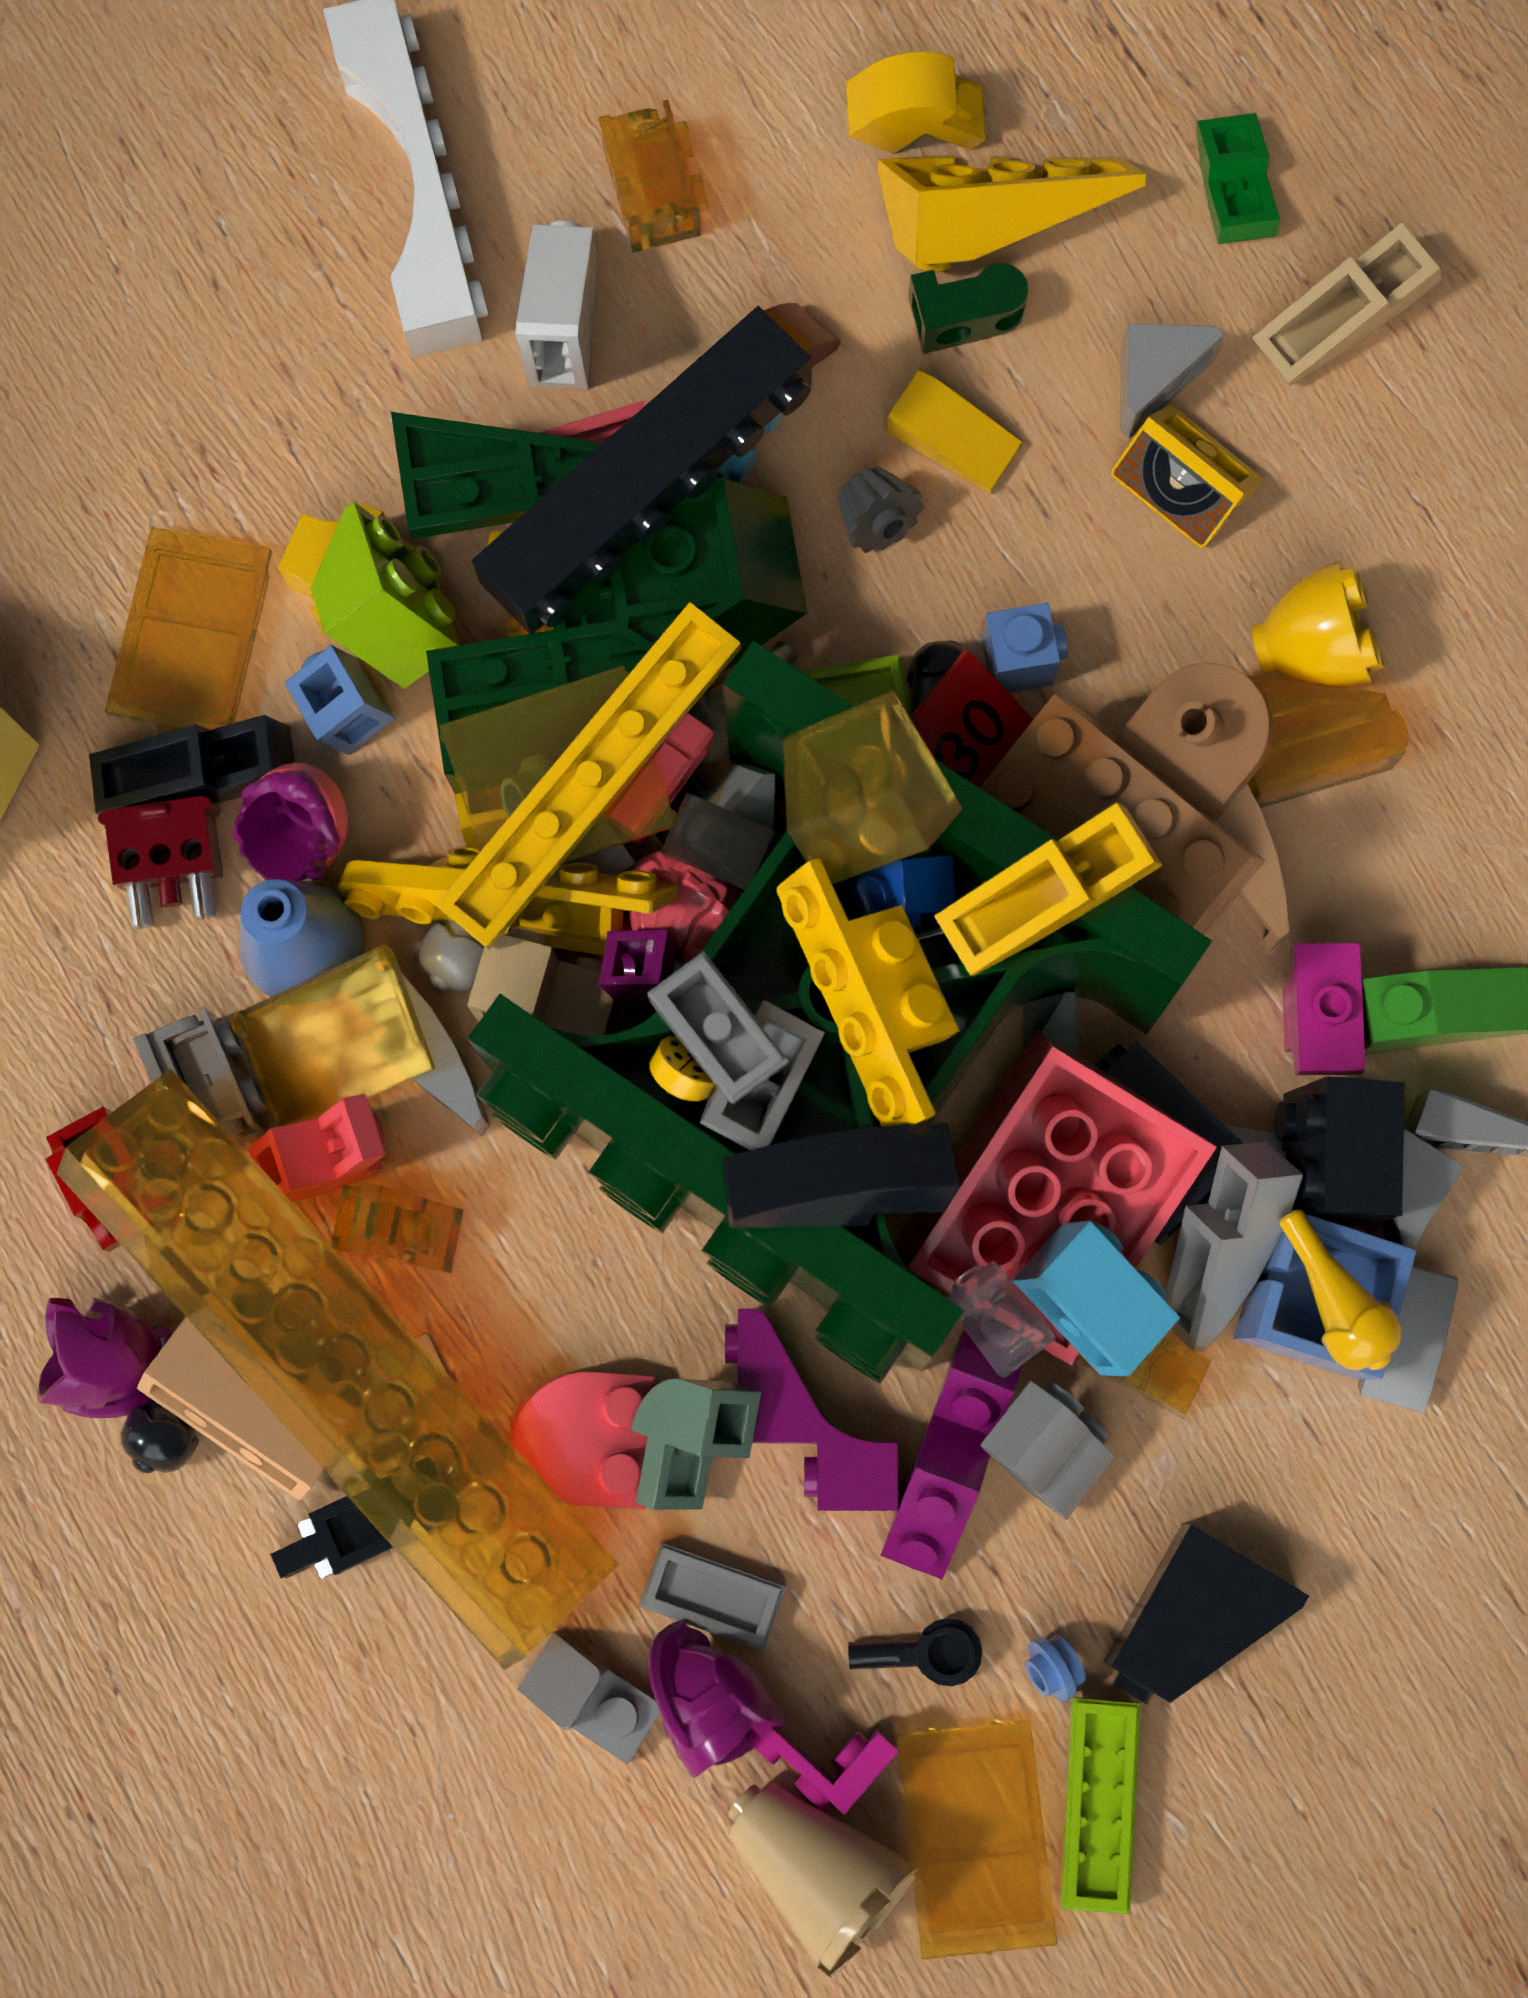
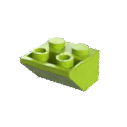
M355 501L345 507L311 586V592L324 633L403 689H406L429 672L426 651L460 645L453 621L457 619V615L452 604L442 592L438 581L442 571L433 555L421 545L414 548L406 542L396 527L383 515L375 518Z

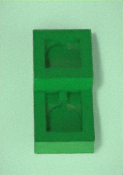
M1250 113L1197 121L1196 134L1201 170L1218 244L1277 236L1280 217L1267 178L1270 156L1257 114Z

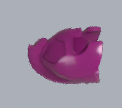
M93 1297L89 1310L100 1314L99 1318L93 1319L82 1315L70 1299L49 1298L46 1305L45 1321L48 1341L53 1350V1355L40 1374L37 1387L39 1403L61 1406L64 1412L88 1418L128 1416L133 1407L137 1405L143 1406L150 1398L136 1388L145 1370L173 1335L171 1330L162 1324L155 1325L152 1328L145 1319L131 1309L111 1301Z
M683 1619L666 1626L652 1641L649 1652V1677L655 1700L664 1719L662 1724L667 1738L672 1739L678 1760H681L690 1776L696 1778L711 1766L729 1763L752 1750L753 1746L744 1737L750 1725L778 1726L781 1729L787 1725V1721L781 1707L757 1678V1673L749 1663L746 1664L739 1658L724 1651L710 1648V1641L707 1636L694 1628L688 1627L686 1620Z

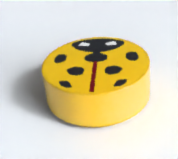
M670 1036L661 1041L650 1061V1071L656 1082L670 1094L684 1100L702 1101L708 1099L716 1085L677 1036Z

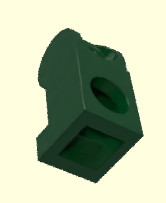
M998 263L986 267L976 277L938 285L934 270L910 275L908 300L923 354L989 339L1014 330L1022 321L1028 296V282L1024 274L1015 266Z

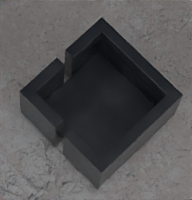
M1326 1076L1283 1093V1101L1279 1102L1275 1112V1135L1278 1140H1282V1151H1286V1160L1303 1174L1293 1210L1299 1209L1305 1214L1348 1227H1357L1374 1223L1375 1221L1402 1216L1405 1082Z

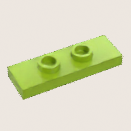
M1086 1697L1071 1698L1059 1903L1061 1909L1130 1915L1141 1707L1139 1702Z

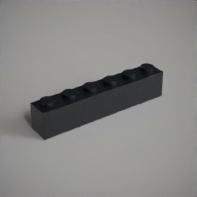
M758 305L471 560L480 584L531 636L544 624L547 627H552L559 623L575 604L574 597L591 582L597 585L607 580L622 563V554L639 539L646 542L655 537L669 521V512L686 497L693 500L702 495L716 479L717 469L734 454L737 457H742L750 452L761 440L765 431L764 427L779 413L787 416L803 404L811 392L812 357Z

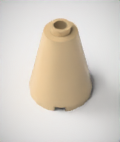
M775 1783L767 1785L763 1790H760L753 1784L738 1798L728 1813V1817L734 1821L729 1831V1837L817 1968H820L829 1978L838 1973L861 1950L858 1944L872 1929L875 1931L879 1929L901 1901L916 1877L914 1873L918 1869L906 1857Z

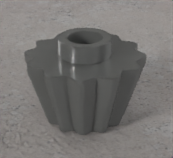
M879 466L872 469L867 467L861 473L854 474L850 481L842 486L843 492L838 496L850 543L853 548L861 547L864 553H868L875 548L884 550L891 542L902 540L906 530L917 524L916 516L924 508L920 502L922 494L918 489Z

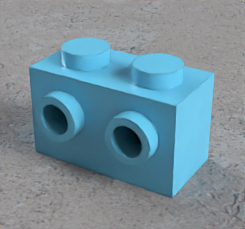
M1091 1221L1065 1223L1059 1227L1012 1281L1101 1376H1130L1180 1317L1165 1302L1168 1295L1163 1286L1146 1272L1137 1271L1121 1254L1123 1250L1122 1243L1108 1228Z

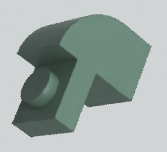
M669 1379L653 1387L641 1401L631 1427V1431L648 1437L636 1503L652 1510H702L712 1457H750L761 1391L731 1381Z

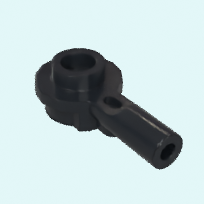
M948 1617L935 1620L924 1628L918 1640L848 1643L850 1669L918 1667L921 1673L925 1674L931 1681L938 1685L949 1687L964 1684L975 1675L981 1665L983 1651L980 1638L970 1625L960 1619Z

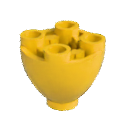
M1341 560L1321 567L1292 586L1275 604L1264 622L1251 625L1256 655L1264 674L1277 670L1296 680L1327 687L1356 686L1373 681L1372 671L1384 668V661L1376 633L1371 632L1370 628L1363 630L1358 610L1369 608L1359 571L1355 572L1353 566L1345 569Z

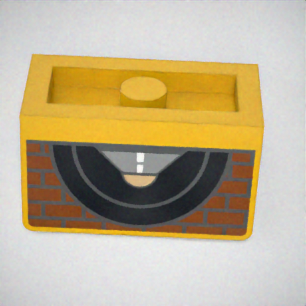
M1172 404L1148 416L1111 470V476L1199 548H1204L1212 541L1232 512L1251 499L1265 480Z

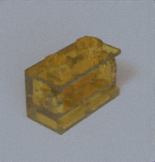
M668 99L662 101L663 119L659 118L656 109H641L610 117V114L598 117L602 146L632 253L701 236L699 212L709 210L701 174L690 176L685 160L686 158L693 157L692 143L685 120L674 122Z

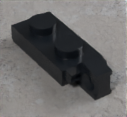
M428 1457L309 1513L308 1519L297 1524L303 1539L270 1555L280 1579L291 1577L312 1566H315L319 1578L323 1579L332 1574L339 1575L459 1517L433 1458Z

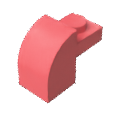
M366 1093L342 1098L317 1119L271 1128L248 1147L267 1208L315 1197L358 1182L380 1171L383 1168L380 1159L386 1155L383 1147V1126L379 1117L371 1111Z

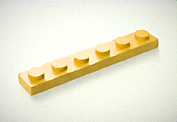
M689 602L435 906L490 950L740 651L741 643Z

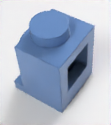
M332 645L324 651L317 652L307 658L302 664L301 669L284 682L316 740L347 755L353 753L396 719L391 709L383 705L357 658Z

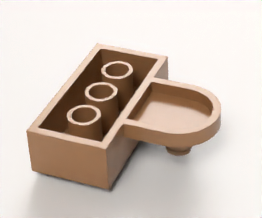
M1217 663L1189 665L1167 676L1153 690L1116 737L1074 702L1054 693L979 788L1058 840L1116 802L1125 806L1163 865L1130 887L1194 929L1205 934L1266 861L1217 821V819L1264 763L1273 740L1274 722L1272 711L1264 693L1250 678L1234 668Z

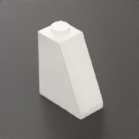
M565 220L555 221L550 225H532L515 330L528 387L588 389L598 263V252L593 227H582L578 223Z

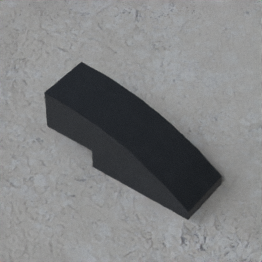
M267 715L257 716L211 730L195 724L89 754L95 813L98 815L104 810L196 796H205L214 803L242 798V790L252 782L259 780L270 770L285 764L295 763L290 726Z
M947 1123L900 1124L808 1136L724 1158L721 1164L730 1228L868 1226L875 1213H943L959 1187Z

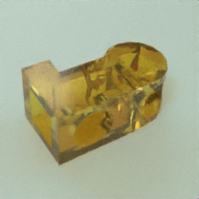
M1163 1337L1130 1376L1105 1377L1161 1405V1408L1185 1419L1212 1360ZM1079 1353L1077 1360L1097 1372Z

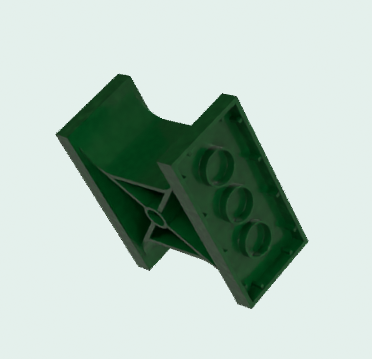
M753 640L722 683L730 760L736 764L747 763L774 773L775 790L788 806L793 819L785 834L701 953L705 952L753 1015L760 1003L765 1000L824 1032L823 1038L770 1143L772 1145L808 1136L881 1126L879 1119L874 1115L869 1106L867 1092L851 1056L841 1044L836 1023L826 1020L819 1015L823 1011L828 1010L829 1007L821 990L812 979L810 965L794 929L789 925L783 914L782 903L777 893L778 885L808 861L820 858L848 921L861 917H852L849 863L905 857L953 855L956 901H958L1051 839L1056 841L1058 839ZM1132 887L1126 888L1060 929L974 976L969 974L945 933L918 939L959 1029V1032L945 1041L908 1053L936 1114L921 1124L934 1121L994 1031L1010 1013L1034 1000L1065 992H1073L1079 998L1098 1002L1147 1035L1183 986L1213 940ZM922 924V926L912 928L914 933L917 934L940 928V925ZM499 993L467 1038L492 1071V1074L476 1096L495 1111L492 1116L497 1121L554 1160H557L574 1134L596 1148L601 1154L588 1171V1174L601 1184L599 1190L624 1210L661 1234L665 1232L681 1208L715 1230L701 1250L709 1258L706 1264L727 1281L768 1308H772L789 1282L829 1309L815 1329L818 1333L815 1339L837 1357L875 1382L882 1383L898 1357L920 1372L930 1362L964 1310L919 1280L906 1266L891 1241L884 1213H875L868 1226L730 1228L721 1164L725 1157L746 1152L749 1149L700 1123L708 1099L688 1101L678 1098L663 1089L654 1079L650 1071V1061L663 1039L676 1036L658 1012L643 1023L619 1033L596 1036L578 1035L544 1024Z

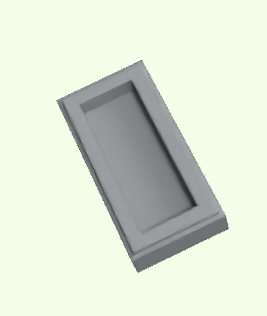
M660 1542L638 1607L678 1621L685 1619L686 1624L764 1651L786 1586Z

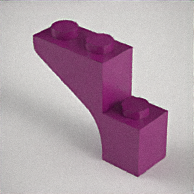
M738 1309V1324H725V1364H738V1384L761 1391L752 1444H817V1457H804V1497H817V1511H898V1443H879L856 1439L840 1432L829 1424L815 1406L766 1315L757 1309Z
M967 1317L950 1360L927 1430L900 1499L898 1511L895 1513L880 1556L943 1579L979 1495L990 1455L980 1444L1007 1412L1016 1390L1029 1340Z

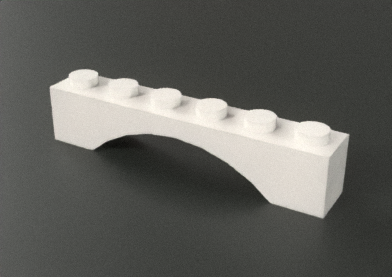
M358 0L325 8L323 12L346 93L370 109L392 132L407 155L412 168L414 182L412 222L404 250L390 276L403 331L412 357L416 358L483 341L477 318L488 316L479 279L467 282L463 264L475 261L465 225L454 228L449 212L461 207L452 172L439 173L436 158L445 156L447 153L438 118L426 121L422 105L433 103L424 66L412 68L409 53L419 51L420 48L411 14L399 16L395 0Z

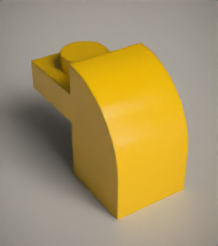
M928 51L900 53L871 64L846 82L848 133L850 138L893 154L925 133L968 150L973 149L986 140L983 86L955 75L953 56Z

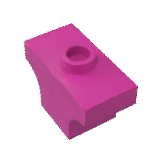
M1294 943L1290 948L1289 978L1287 985L1282 989L1284 1051L1292 1052L1295 1075H1361L1366 1071L1360 943Z

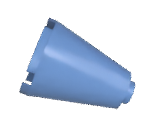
M281 879L260 882L248 891L241 905L239 954L242 966L249 979L262 993L283 1004L297 1005L316 1001L319 1003L332 999L342 991V986L363 962L365 948L360 916L353 913L344 904L346 899L337 890L327 885L311 881Z

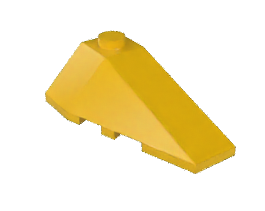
M952 155L878 159V175L895 248L909 259L917 269L923 271H945L951 268V262L975 260L1146 185V173L1123 158L1049 157L1043 161V169H1035V165L1028 162L1011 160L1010 156H990V163L987 165V168L955 164V156Z

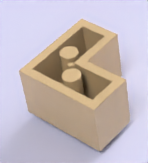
M509 927L507 935L503 934L490 950L484 946L467 1004L478 1022L500 993L552 1028L568 1033L590 1036L613 1033L620 1006L599 986L602 961L587 957H577L575 965L559 961L553 948L545 945V936L517 927Z

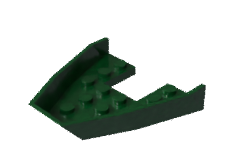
M391 412L407 526L412 539L514 523L602 445L585 439ZM716 477L712 485L702 495L693 500L686 497L669 512V521L655 537L646 542L639 539L622 554V563L607 580L597 585L591 582L576 595L573 608L565 618L553 626V630L534 633L532 636L526 634L426 651L443 769L454 794L500 787L505 779L518 775L523 761L537 754H547L554 764L689 602L741 643L740 651L720 674L739 661L753 640L762 646L805 616L807 609L787 497Z

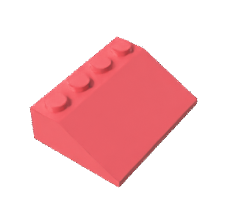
M1037 1029L955 1154L954 1161L959 1187L943 1213H917L896 1246L904 1263L913 1273L1069 1365H1072L1079 1352L1013 1283L1012 1279L1062 1224L1083 1221L1096 1222L1108 1228L1122 1243L1123 1250L1121 1254L1136 1269L1217 1147L1089 1060Z

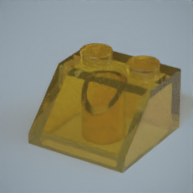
M894 690L791 733L783 740L787 831L806 862L817 858L821 859L831 884L929 849L963 809Z

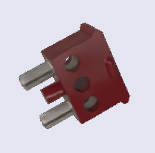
M196 796L104 810L99 814L98 821L106 829L112 883L117 888L127 891L132 928L143 929L144 927L147 929L154 924L149 888L158 886L161 907H176L183 904L180 883L189 882L194 918L204 920L205 916L208 919L215 917L216 911L211 878L223 877L215 817L219 816L221 810L209 798ZM202 846L201 855L197 859L191 860L192 851L196 847ZM171 851L169 861L161 865L160 858L162 854ZM139 855L138 865L133 869H129L131 859Z

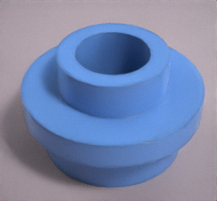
M1057 1634L1048 1640L1038 1637L1028 1644L1030 1659L1025 1662V1667L1036 1689L1043 1696L1048 1697L1052 1694L1061 1702H1066L1076 1695V1687L1085 1682L1086 1679L1084 1668L1073 1648L1062 1636Z

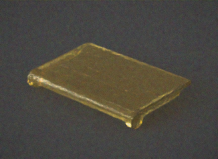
M384 944L232 1015L230 1019L231 1027L235 1034L244 1039L267 1107L274 1114L278 1127L317 1119L342 1098L364 1093L369 1098L436 1069L396 957L391 948Z

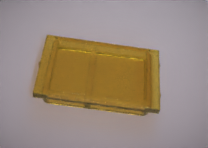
M151 526L105 712L108 715L129 718L135 722L145 721L177 728L197 724L211 730L232 724L236 719L270 578L268 568L272 556L271 549L269 547L219 539L214 536H203Z
M995 1720L991 1724L937 1730L929 1727L924 1731L897 1734L910 1862L918 1869L914 1873L916 1877L913 1881L922 1960L981 1953L992 1955L999 1951L1058 1945L1031 1721L1001 1722Z

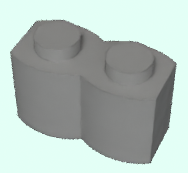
M1030 1381L980 1445L1028 1492L1063 1519L1067 1520L1115 1459L1113 1453L1104 1445L1110 1434L1092 1418L1083 1413L1085 1408L1058 1385L1052 1383L1048 1390L1044 1391Z

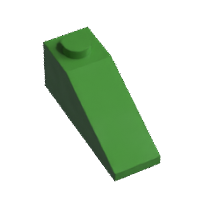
M1528 967L1427 970L1362 979L1365 1055L1528 1033Z

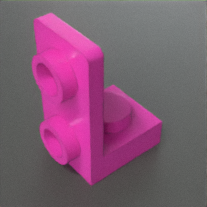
M750 1725L751 1730L744 1736L773 1765L781 1756L801 1774L794 1784L819 1809L825 1812L833 1804L843 1814L850 1809L899 1752L897 1745L877 1727L867 1738L857 1731L833 1758L832 1763L840 1770L832 1778L777 1726Z

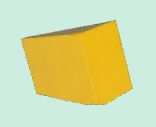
M918 369L888 415V435L989 494L1022 446L1021 440L944 383L921 369Z

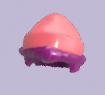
M290 763L272 769L259 780L252 782L242 790L241 797L244 802L234 822L233 838L240 844V854L247 860L248 865L265 880L302 881L307 878L316 881L324 877V869L337 858L346 841L348 814L343 795L336 783L326 773L314 766L305 763Z

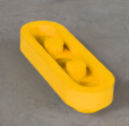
M354 860L347 863L337 890L346 899L344 904L353 913L364 918L378 919L380 915L404 917L419 924H429L432 920L454 922L435 905L465 869Z

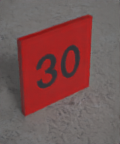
M963 650L897 732V735L969 782L980 787L1034 719L969 650Z

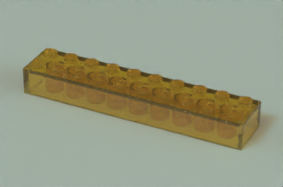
M171 1068L65 1148L57 1171L60 1178L317 1461L331 1479L503 1670L526 1658L619 1565L616 1559Z

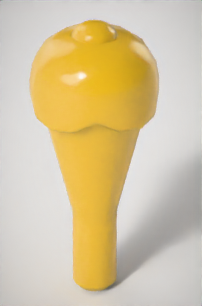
M1296 1209L1281 1218L1279 1225L1305 1266L1325 1329V1334L1321 1340L1330 1356L1337 1364L1350 1370L1365 1368L1380 1370L1387 1366L1391 1360V1354L1398 1348L1402 1338V1327L1389 1302L1378 1301L1327 1251L1302 1210Z

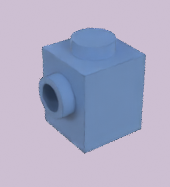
M1049 603L986 613L981 639L988 672L1008 693L1053 686L1060 660L1067 659L1068 649L1064 626L1062 622L1052 623Z

